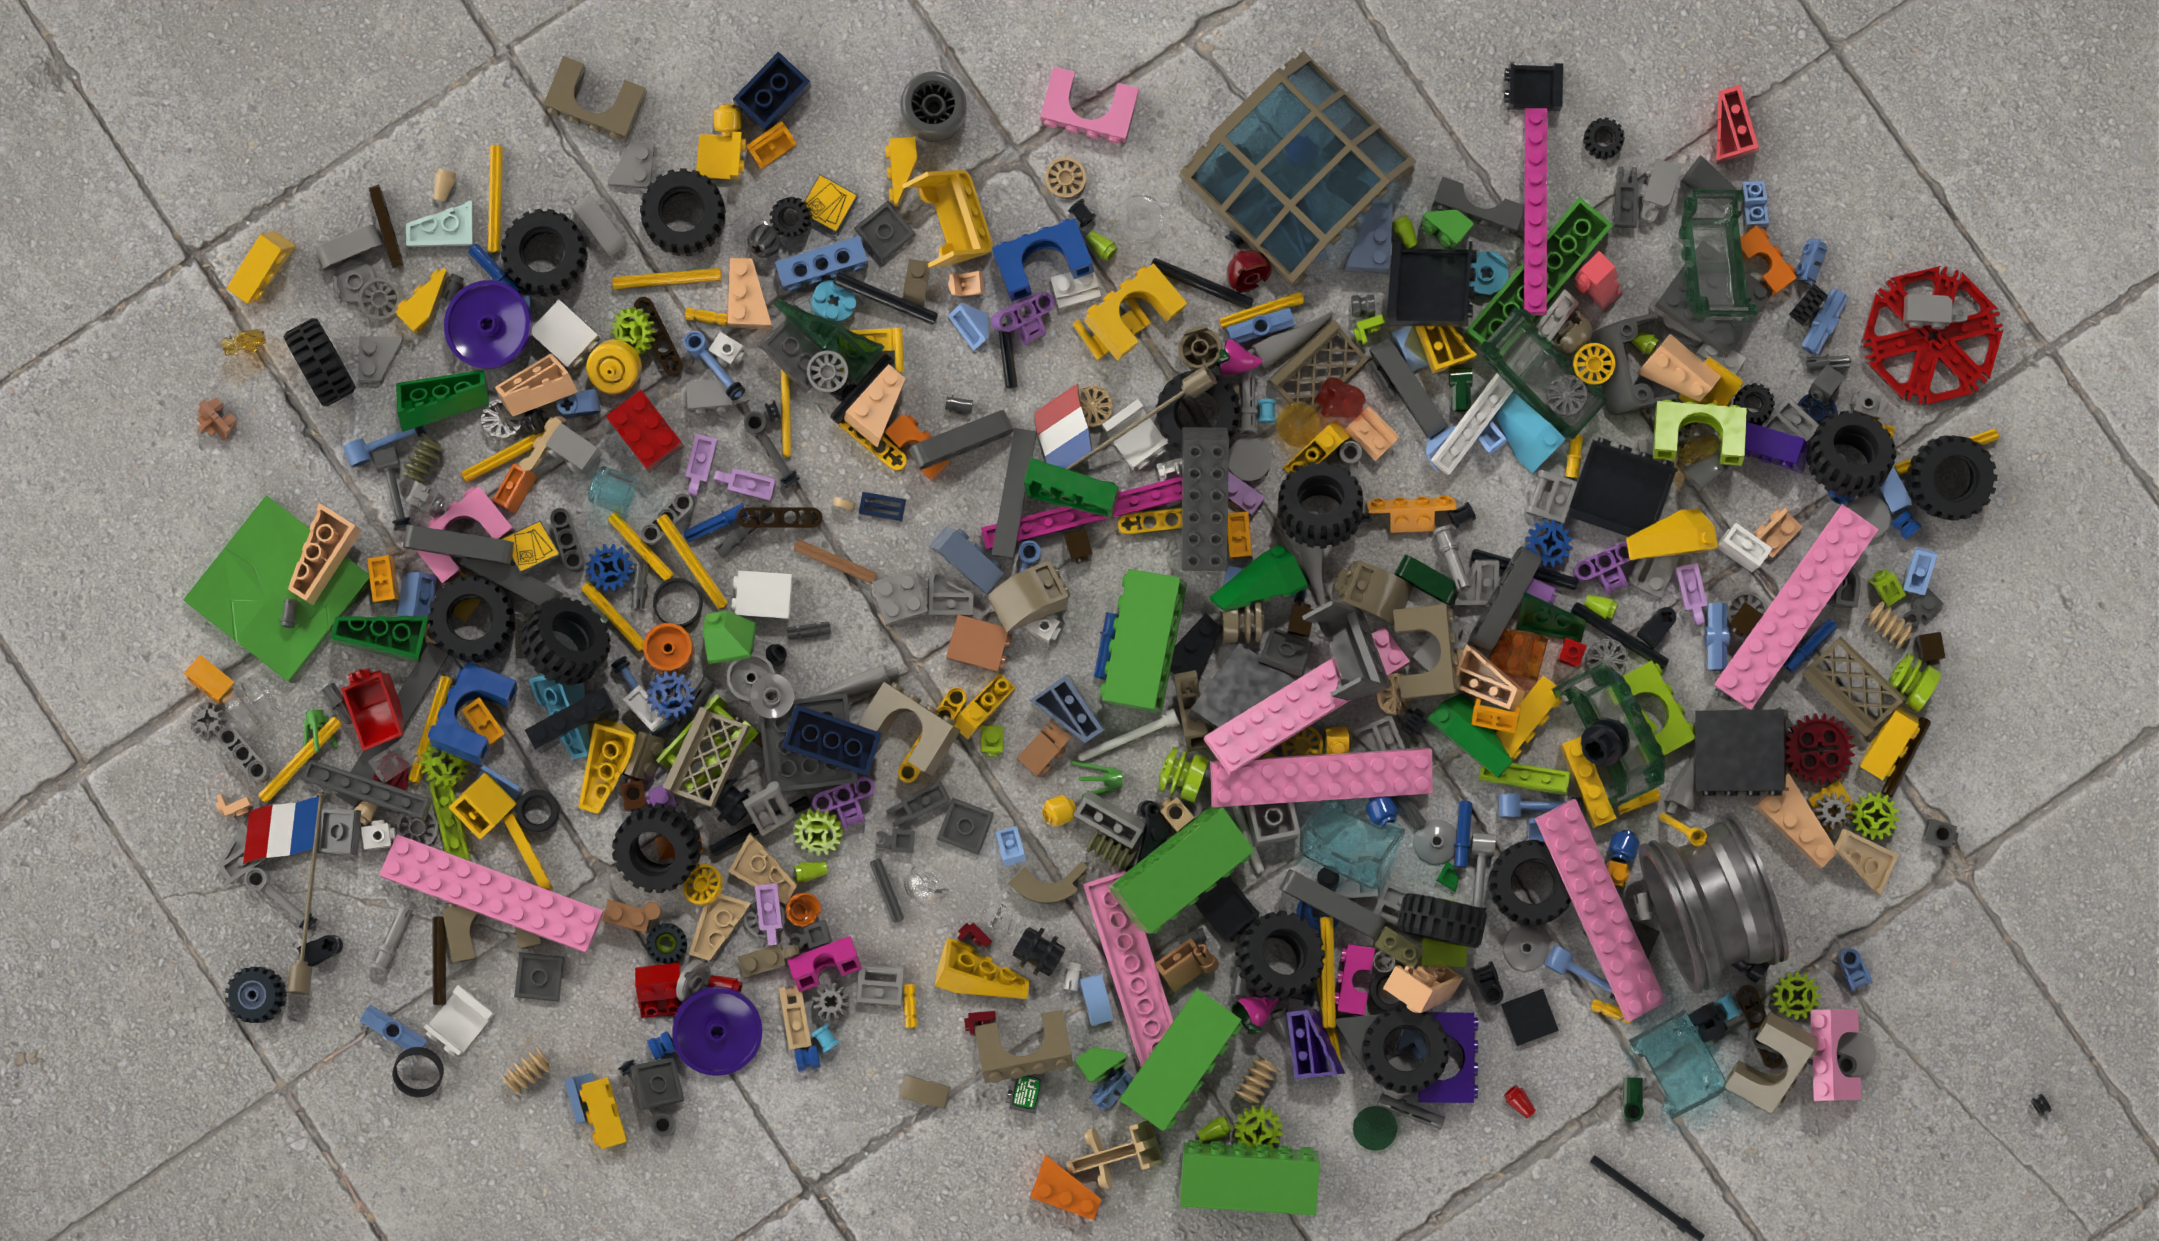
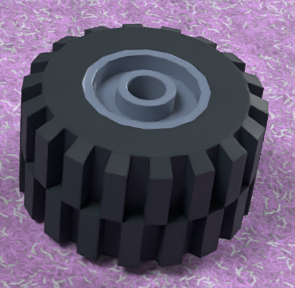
M266 967L241 969V972H236L233 975L234 979H229L227 983L230 985L229 988L225 989V993H228V998H225V1002L230 1004L227 1008L230 1012H234V1017L240 1018L243 1022L264 1023L267 1020L274 1019V1015L280 1014L282 1011L280 1007L285 1006L286 1003L283 1001V997H287V992H283V988L286 986L285 983L280 982L282 978L279 975H275V971L266 969Z

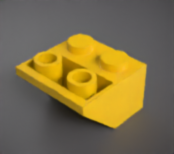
M485 771L453 801L449 809L481 839L517 803Z

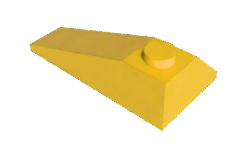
M1699 508L1679 510L1626 538L1630 560L1703 553L1718 548L1715 526Z
M608 719L594 723L578 805L579 809L599 814L633 755L636 733L625 724Z
M949 937L947 938L936 970L935 987L961 994L1027 999L1029 990L1028 979L1008 967L1001 968L992 962L993 958L988 955L983 957L976 953L973 946Z

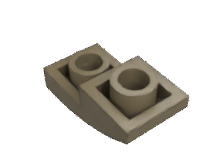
M907 1074L903 1077L899 1097L945 1109L951 1087Z

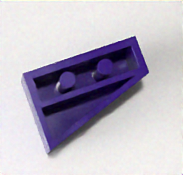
M1746 422L1744 457L1750 458V456H1753L1764 463H1772L1785 469L1803 473L1808 446L1804 438Z
M1308 1009L1287 1012L1295 1079L1346 1074L1326 1029L1322 1026L1317 1010Z

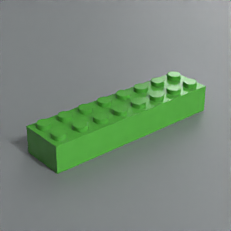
M1581 197L1574 202L1547 234V304L1613 226L1610 221ZM1524 262L1464 333V335L1497 362L1537 317V315H1524Z

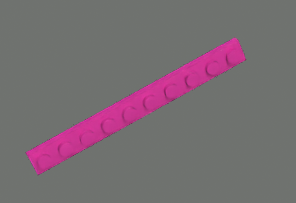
M1525 108L1524 315H1547V108Z
M1182 476L1120 492L1113 518L1181 501ZM1065 506L1021 518L1017 542L1111 518ZM997 524L981 528L986 550L993 548Z

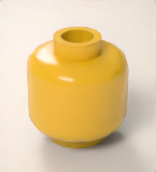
M736 104L718 105V108L713 111L714 129L722 132V136H732L733 132L741 130V109L736 108Z
M1058 795L1046 800L1041 811L1047 824L1059 827L1073 820L1076 805L1072 799H1068L1065 795Z

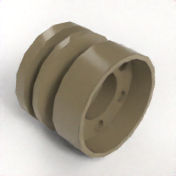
M1261 600L1254 601L1253 606L1249 605L1228 611L1221 609L1223 643H1238L1240 633H1244L1246 643H1249L1250 632H1254L1255 642H1261L1264 630V608Z

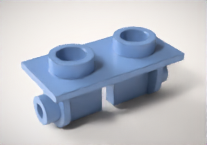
M1820 238L1808 239L1803 246V254L1795 270V276L1797 277L1795 281L1805 280L1804 283L1811 286L1813 282H1816L1820 267L1814 265V263L1822 264L1827 251V244L1820 242Z
M1120 1066L1109 1073L1108 1079L1094 1089L1089 1099L1104 1112L1106 1108L1109 1109L1118 1099L1113 1092L1117 1090L1122 1095L1134 1078Z

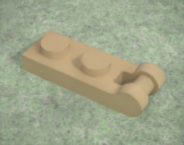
M556 416L554 419L551 417L544 426V429H546L542 437L539 436L532 445L535 449L529 457L521 461L523 470L529 471L539 466L549 450L546 443L560 423L565 425L567 422L565 418Z
M794 985V988L786 989V987L779 988L789 1050L812 1046L803 991L799 992L796 985ZM796 996L797 1003L789 1004L788 998Z

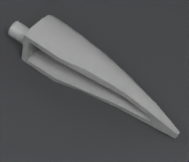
M1331 311L1303 326L1268 336L1251 345V349L1247 352L1262 358L1261 367L1265 369L1307 341L1333 315V312Z
M1306 543L1299 544L1309 582L1320 606L1326 604L1323 580L1325 548L1320 549V546L1310 548L1307 547Z
M884 664L833 684L808 698L846 693L847 697L873 692L879 690L883 682L892 685L890 678L899 676L900 673L898 667L887 670Z
M1695 747L1685 765L1673 780L1665 801L1669 803L1666 811L1668 814L1675 815L1678 807L1688 811L1693 810L1699 793L1696 791Z

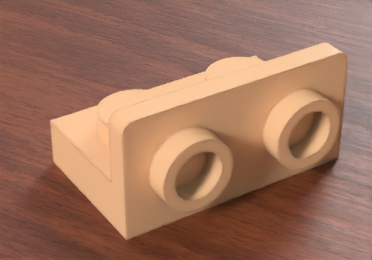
M1369 406L1344 430L1375 461L1399 439V435Z
M1786 507L1782 510L1777 508L1769 516L1772 521L1767 526L1762 524L1754 532L1758 539L1773 548L1768 554L1770 559L1803 527L1787 512L1788 509Z

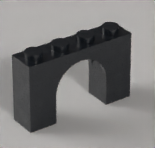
M603 687L525 729V732L534 749L539 753H543L560 744L559 739L569 732L591 721L606 719L619 712V709L610 692Z

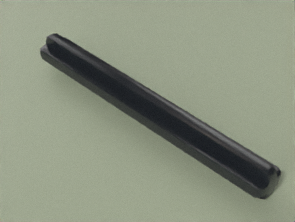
M1158 258L1152 260L1151 265L1154 263L1163 275L1244 309L1252 307L1254 299Z
M840 272L835 276L834 284L931 325H934L936 322L937 312Z
M1473 549L1471 554L1472 561L1498 560L1499 569L1506 570L1511 561L1510 558L1479 549ZM1538 567L1533 576L1534 579L1575 590L1578 585L1576 577Z
M1576 602L1572 607L1571 613L1585 619L1587 623L1612 639L1617 640L1650 662L1652 660L1661 669H1664L1669 663L1668 658L1581 603Z
M804 796L788 806L793 808L796 815L811 807V803L808 797ZM780 809L774 812L776 816L781 813ZM755 823L710 845L709 849L712 855L718 856L745 842L750 832L754 836L760 834Z

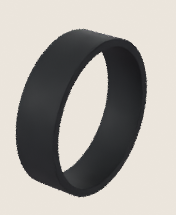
M674 578L665 581L657 588L653 597V608L660 621L668 623L660 617L657 611L656 602L660 591L665 586L674 582L689 584L696 590L699 596V608L696 615L690 621L676 624L684 628L693 624L699 618L702 612L703 600L701 593L693 583L686 579Z
M412 1047L406 1049L397 1057L392 1071L393 1081L396 1087L408 1096L426 1097L439 1088L444 1074V1067L439 1056L433 1051L423 1047ZM411 1055L427 1057L437 1066L439 1080L436 1084L426 1089L411 1088L399 1078L397 1073L398 1063Z

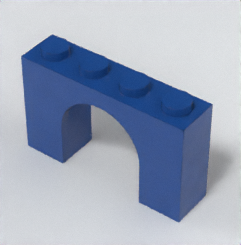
M1075 218L1062 220L1057 225L1040 228L1032 234H1023L1015 240L1000 242L995 247H992L995 261L1011 302L1032 295L1030 284L1024 271V264L1027 258L1037 250L1053 249L1060 252L1067 261L1073 279L1094 273L1092 260Z
M467 662L464 668H460L456 678L458 681L455 687L450 688L447 695L448 701L445 706L440 708L438 712L439 719L436 725L431 726L428 737L431 747L481 765L490 747L488 738L461 727L456 721L457 714L465 703L479 697L480 699H486L509 708L518 687L514 679Z

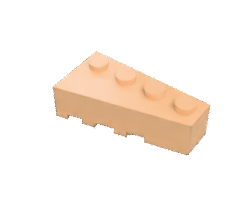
M1420 965L1417 969H1414L1412 966H1406L1405 969L1401 966H1395L1383 989L1407 1004V1008L1412 1012L1422 1013L1451 1000L1464 977L1446 965H1430L1429 968Z

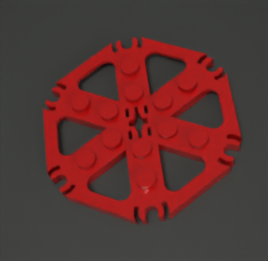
M1941 266L1891 277L1892 281L1888 280L1885 283L1889 287V292L1879 288L1877 290L1878 294H1874L1861 342L1870 341L1863 344L1862 349L1868 347L1872 350L1870 355L1864 357L1865 360L1875 359L1872 362H1867V364L1902 400L1904 399L1905 392H1908L1906 402L1911 400L1912 395H1916L1918 397L1917 405L1922 404L1924 397V406L1972 395L1974 394L1973 391L1977 392L1979 387L1976 386L1975 381L1980 380L1985 384L1987 378L1990 379L2003 334V330L1994 331V329L1997 330L2003 326V323L1995 324L1993 322V317L1999 316L2000 312L1990 314V311L1997 310L1998 308L1963 272L1960 273L1959 280L1956 279L1959 275V270H1955L1953 276L1949 277L1946 274V266L1941 270V275H1939ZM1931 280L1934 284L1932 295L1949 296L1952 304L1954 303L1957 290L1963 289L1980 306V312L1968 315L1967 321L1950 323L1948 326H1945V329H1932V325H1923L1922 328H1911L1909 324H1904L1909 330L1880 337L1874 332L1879 311L1884 307L1889 308L1903 323L1904 297L1908 294L1904 287L1906 284L1917 281ZM1928 331L1931 333L1935 331L1937 333L1935 336L1937 341L1934 339L1928 340ZM1979 336L1987 337L1989 346L1984 363L1977 365L1956 342ZM1915 352L1906 383H1899L1883 366V362L1887 358ZM1938 359L1959 380V387L1957 389L1941 393H1933L1930 390Z

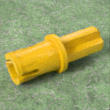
M1580 434L1571 435L1569 453L1565 456L1567 457L1565 477L1579 479L1581 459H1583V456H1581L1583 436Z
M1655 788L1638 795L1634 793V796L1616 801L1619 814L1622 815L1638 808L1641 810L1645 805L1660 801L1661 796L1658 789Z

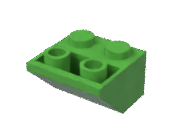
M1456 209L1426 212L1421 219L1420 225L1422 226V231L1430 237L1432 235L1439 240V245L1444 249H1456L1470 233L1474 223Z
M1092 1047L1074 1061L1089 1082L1094 1080L1095 1083H1098L1107 1076L1105 1072L1112 1067L1116 1070L1125 1064L1124 1058L1127 1055L1125 1052Z

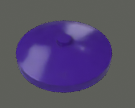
M494 280L474 282L461 289L449 303L444 318V334L452 352L461 361L480 369H496L514 361L524 351L532 331L531 312L525 299L511 286Z
M708 987L693 993L680 1005L673 1019L672 1038L679 1057L690 1068L706 1075L721 1076L740 1070L754 1058L762 1040V1022L756 1006L747 996L728 987Z

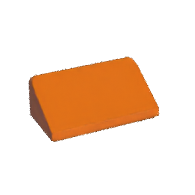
M513 463L492 502L516 514L537 475L531 471H525L521 466Z

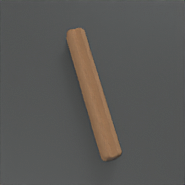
M800 539L797 540L794 546L796 552L870 584H873L872 582L877 578L876 572Z

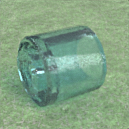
M602 466L595 472L588 489V501L623 515L634 495L637 478L607 466Z

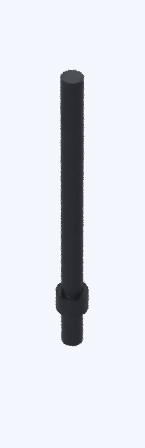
M1596 1155L1591 1158L1590 1163L1677 1225L1676 1228L1678 1230L1688 1233L1697 1241H1701L1704 1238L1705 1234L1692 1226V1222L1688 1219L1678 1216Z

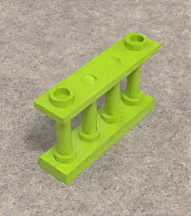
M717 694L706 703L705 709L734 720L724 710L728 704ZM693 720L656 759L667 770L673 766ZM744 721L743 724L748 725L750 730L738 756L759 734L747 721ZM737 727L732 729L734 733L730 736L731 740L738 737L742 729ZM720 736L714 738L717 746L728 742L727 740L724 741ZM730 747L719 751L722 760L730 756ZM716 753L710 758H705L708 767L718 762ZM721 767L710 771L712 780L717 779L721 775ZM707 774L696 778L698 787L709 782ZM692 780L684 786L688 791L695 789Z

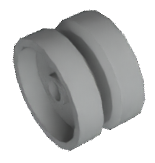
M752 653L751 658L733 660L726 673L727 684L736 698L751 704L749 693L753 683L763 675L776 674L771 662L764 656ZM751 674H754L756 678L753 682H749L747 676L751 677ZM768 692L767 698H769L774 692Z

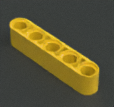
M959 687L950 689L938 706L937 710L939 712L937 715L942 711H947L951 714V719L955 721L966 704L967 696L965 691ZM955 692L961 693L963 696V700L959 704H954L950 700L951 695ZM922 733L898 769L900 780L906 784L915 782L922 772L921 769L907 761L919 743ZM906 767L914 769V776L910 779L902 776V771Z

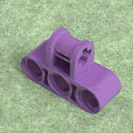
M1046 292L1032 293V295L996 312L991 318L992 327L997 331L1004 332L1016 329L1020 340L1027 346L1031 343V340L1039 336H1046V329L1040 316L1053 309L1054 297ZM1041 297L1044 299L1042 307L1039 306V299ZM1022 307H1024L1026 311L1024 317L1020 315V309ZM1004 316L1007 318L1005 327L1001 323Z
M1627 542L1619 543L1580 561L1573 569V576L1579 582H1587L1597 577L1607 596L1611 595V592L1618 588L1628 587L1627 580L1620 566L1627 564L1631 560L1629 558H1622L1619 555L1620 548L1628 549ZM1606 557L1609 560V567H1601L1598 562L1599 558ZM1586 566L1589 569V576H1581L1578 571L1579 567Z
M868 777L858 778L857 783L842 784L817 794L813 798V807L817 810V801L823 797L827 798L829 806L826 809H820L821 813H824L826 810H829V813L837 810L843 827L846 830L852 824L860 821L862 823L866 822L859 801L867 799L874 794L875 784ZM862 782H869L871 784V790L866 794L859 791V785ZM845 789L850 792V798L843 802L838 799V793Z

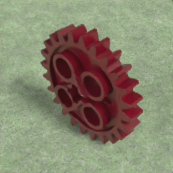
M1814 713L1811 720L1806 715L1804 716V723L1798 719L1796 720L1798 727H1789L1793 732L1792 734L1786 733V738L1789 739V742H1786V747H1788L1786 755L1789 756L1786 759V763L1792 764L1789 771H1797L1795 778L1803 775V783L1807 782L1808 779H1811V785H1815L1817 780H1819L1820 785L1823 786L1825 785V779L1830 784L1834 783L1833 776L1838 780L1841 779L1840 771L1847 773L1848 770L1845 765L1851 766L1853 764L1848 759L1855 756L1854 753L1850 752V749L1855 747V744H1849V740L1853 736H1846L1845 733L1849 728L1841 729L1840 727L1843 722L1840 721L1835 724L1834 716L1826 720V714L1824 713L1819 719L1817 713ZM1826 731L1832 733L1834 737L1832 743H1827L1824 740L1823 735ZM1804 733L1810 735L1812 739L1810 745L1802 743L1801 737ZM1818 745L1821 748L1838 746L1837 750H1825L1820 752V755L1817 751L1799 752L1800 749H1811ZM1828 753L1835 756L1836 763L1834 765H1829L1826 762ZM1805 756L1813 758L1814 765L1811 768L1804 764Z

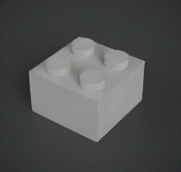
M560 423L546 443L550 456L560 463L563 460L566 461L569 469L577 475H580L582 472L587 476L601 456V452L596 446L562 423Z
M915 569L872 582L886 627L928 614Z
M1293 802L1244 805L1253 847L1297 839L1301 834Z

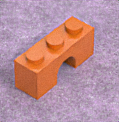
M1756 225L1736 240L1733 246L1745 262L1755 256L1763 257L1768 262V272L1759 280L1772 290L1773 294L1771 296L1773 297L1795 281L1797 278L1795 276L1796 271L1790 263L1786 264L1782 259L1783 254L1777 246H1772L1766 231L1763 228L1759 229Z
M902 414L884 431L885 436L899 450L909 443H919L932 438L926 430L922 433L917 428L919 423L911 415L906 417ZM950 460L920 471L930 481H933L950 464Z

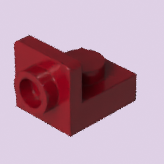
M974 922L970 925L965 923L958 930L960 935L957 938L960 941L971 932L973 936L970 939L979 948L982 945L987 948L993 942Z
M995 1011L968 1013L969 1018H964L965 1032L970 1031V1036L975 1035L974 1022H978V1026L992 1023V1020H996Z

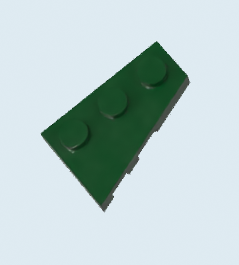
M1524 592L1516 624L1517 632L1563 640L1569 638L1576 642H1582L1586 626L1585 619Z

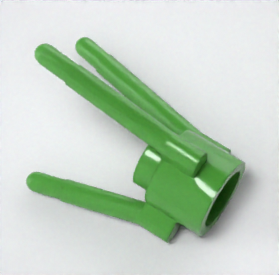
M322 709L305 712L303 747L309 741L310 728V730H313L315 752H319L318 730L329 721L328 716H324ZM333 734L330 737V740L333 744V747L337 749L338 745Z
M1074 760L1070 762L1072 765L1108 772L1104 773L1103 776L1078 778L1079 781H1103L1104 786H1108L1091 791L1094 794L1116 792V788H1122V771H1116V767H1104Z

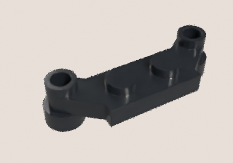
M1144 800L1138 805V813L1141 817L1146 818V825L1137 864L1167 841L1170 825H1166L1159 805L1150 800ZM1127 866L1124 871L1128 872L1134 866Z

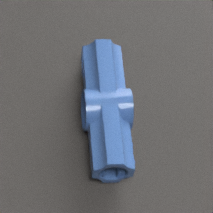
M1832 288L1822 308H1819L1810 324L1811 328L1801 345L1808 353L1817 356L1825 344L1828 335L1830 336L1839 321L1838 317L1849 298L1842 291Z
M1286 308L1264 316H1257L1252 320L1227 327L1226 330L1229 339L1242 344L1294 327L1295 322L1290 308ZM1263 322L1267 329L1264 332H1259L1255 329V324Z
M1708 603L1707 627L1705 628L1707 670L1724 671L1727 666V647L1730 640L1729 627H1727V603Z
M371 1004L360 1019V1022L405 1050L412 1047L424 1048L428 1041ZM392 1024L399 1027V1034L396 1037H392L388 1033V1028Z

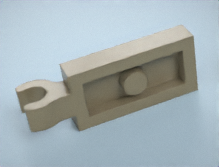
M780 943L738 956L743 977L747 978L788 965L786 958L799 955L800 950L798 945L783 949Z

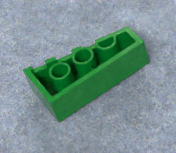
M1034 458L1030 459L1024 478V486L1028 498L1113 518L1120 492L1119 487L1111 481H1101Z

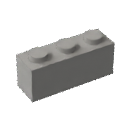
M1087 790L1074 814L1075 817L1131 849L1146 824Z

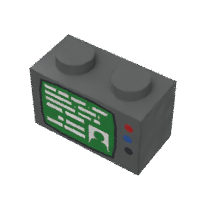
M1044 1073L1026 1075L1018 1079L1011 1078V1081H1014L1015 1084L1013 1090H1008L1006 1103L1010 1104V1109L1036 1114Z

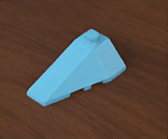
M1513 391L1494 415L1516 459L1532 474L1566 439Z
M543 674L529 678L536 701L540 706L544 705L549 716L585 698L583 683L566 685L564 682V684H557L555 680L551 679L549 681L545 679ZM584 724L560 738L573 759L588 756L590 748L588 724Z

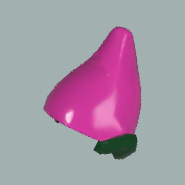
M1227 339L1224 350L1221 349L1219 351L1220 357L1217 359L1218 364L1216 366H1219L1221 375H1236L1258 367L1262 363V358L1247 352L1243 346L1233 339Z
M1267 997L1241 998L1232 1005V1013L1242 1019L1241 1023L1248 1030L1247 1034H1258L1262 1031L1261 1027L1269 1019L1270 1013L1279 999L1277 998L1272 1001L1268 1000Z

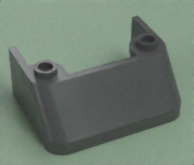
M1657 312L1624 319L1593 332L1590 342L1605 345L1611 350L1615 358L1613 374L1607 381L1600 384L1605 408L1611 415H1622L1654 408L1657 405V401L1672 400L1674 402L1677 399L1676 394L1654 399L1653 391L1648 385H1633L1623 343L1632 341L1637 336V326L1653 323L1658 317ZM1595 346L1591 347L1593 355L1596 349ZM1600 349L1599 356L1604 353V349ZM1606 356L1603 361H1609L1610 356ZM1603 365L1605 369L1610 370V365ZM1599 371L1602 378L1606 377L1605 373Z
M1331 600L1302 616L1303 620L1314 623V631L1319 639L1322 638L1329 642L1342 679L1337 682L1336 690L1330 692L1332 697L1350 701L1380 693L1390 687L1388 676L1367 620L1361 610Z

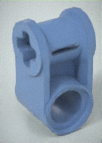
M596 389L584 390L557 401L558 411L564 418L589 416L601 412ZM566 402H569L570 404L569 411H566V409L563 408L565 407Z
M1843 948L1837 953V963L1851 992H1854L1855 988L1866 983H1873L1871 975L1857 950ZM1847 952L1853 955V961L1850 964L1844 962V955Z

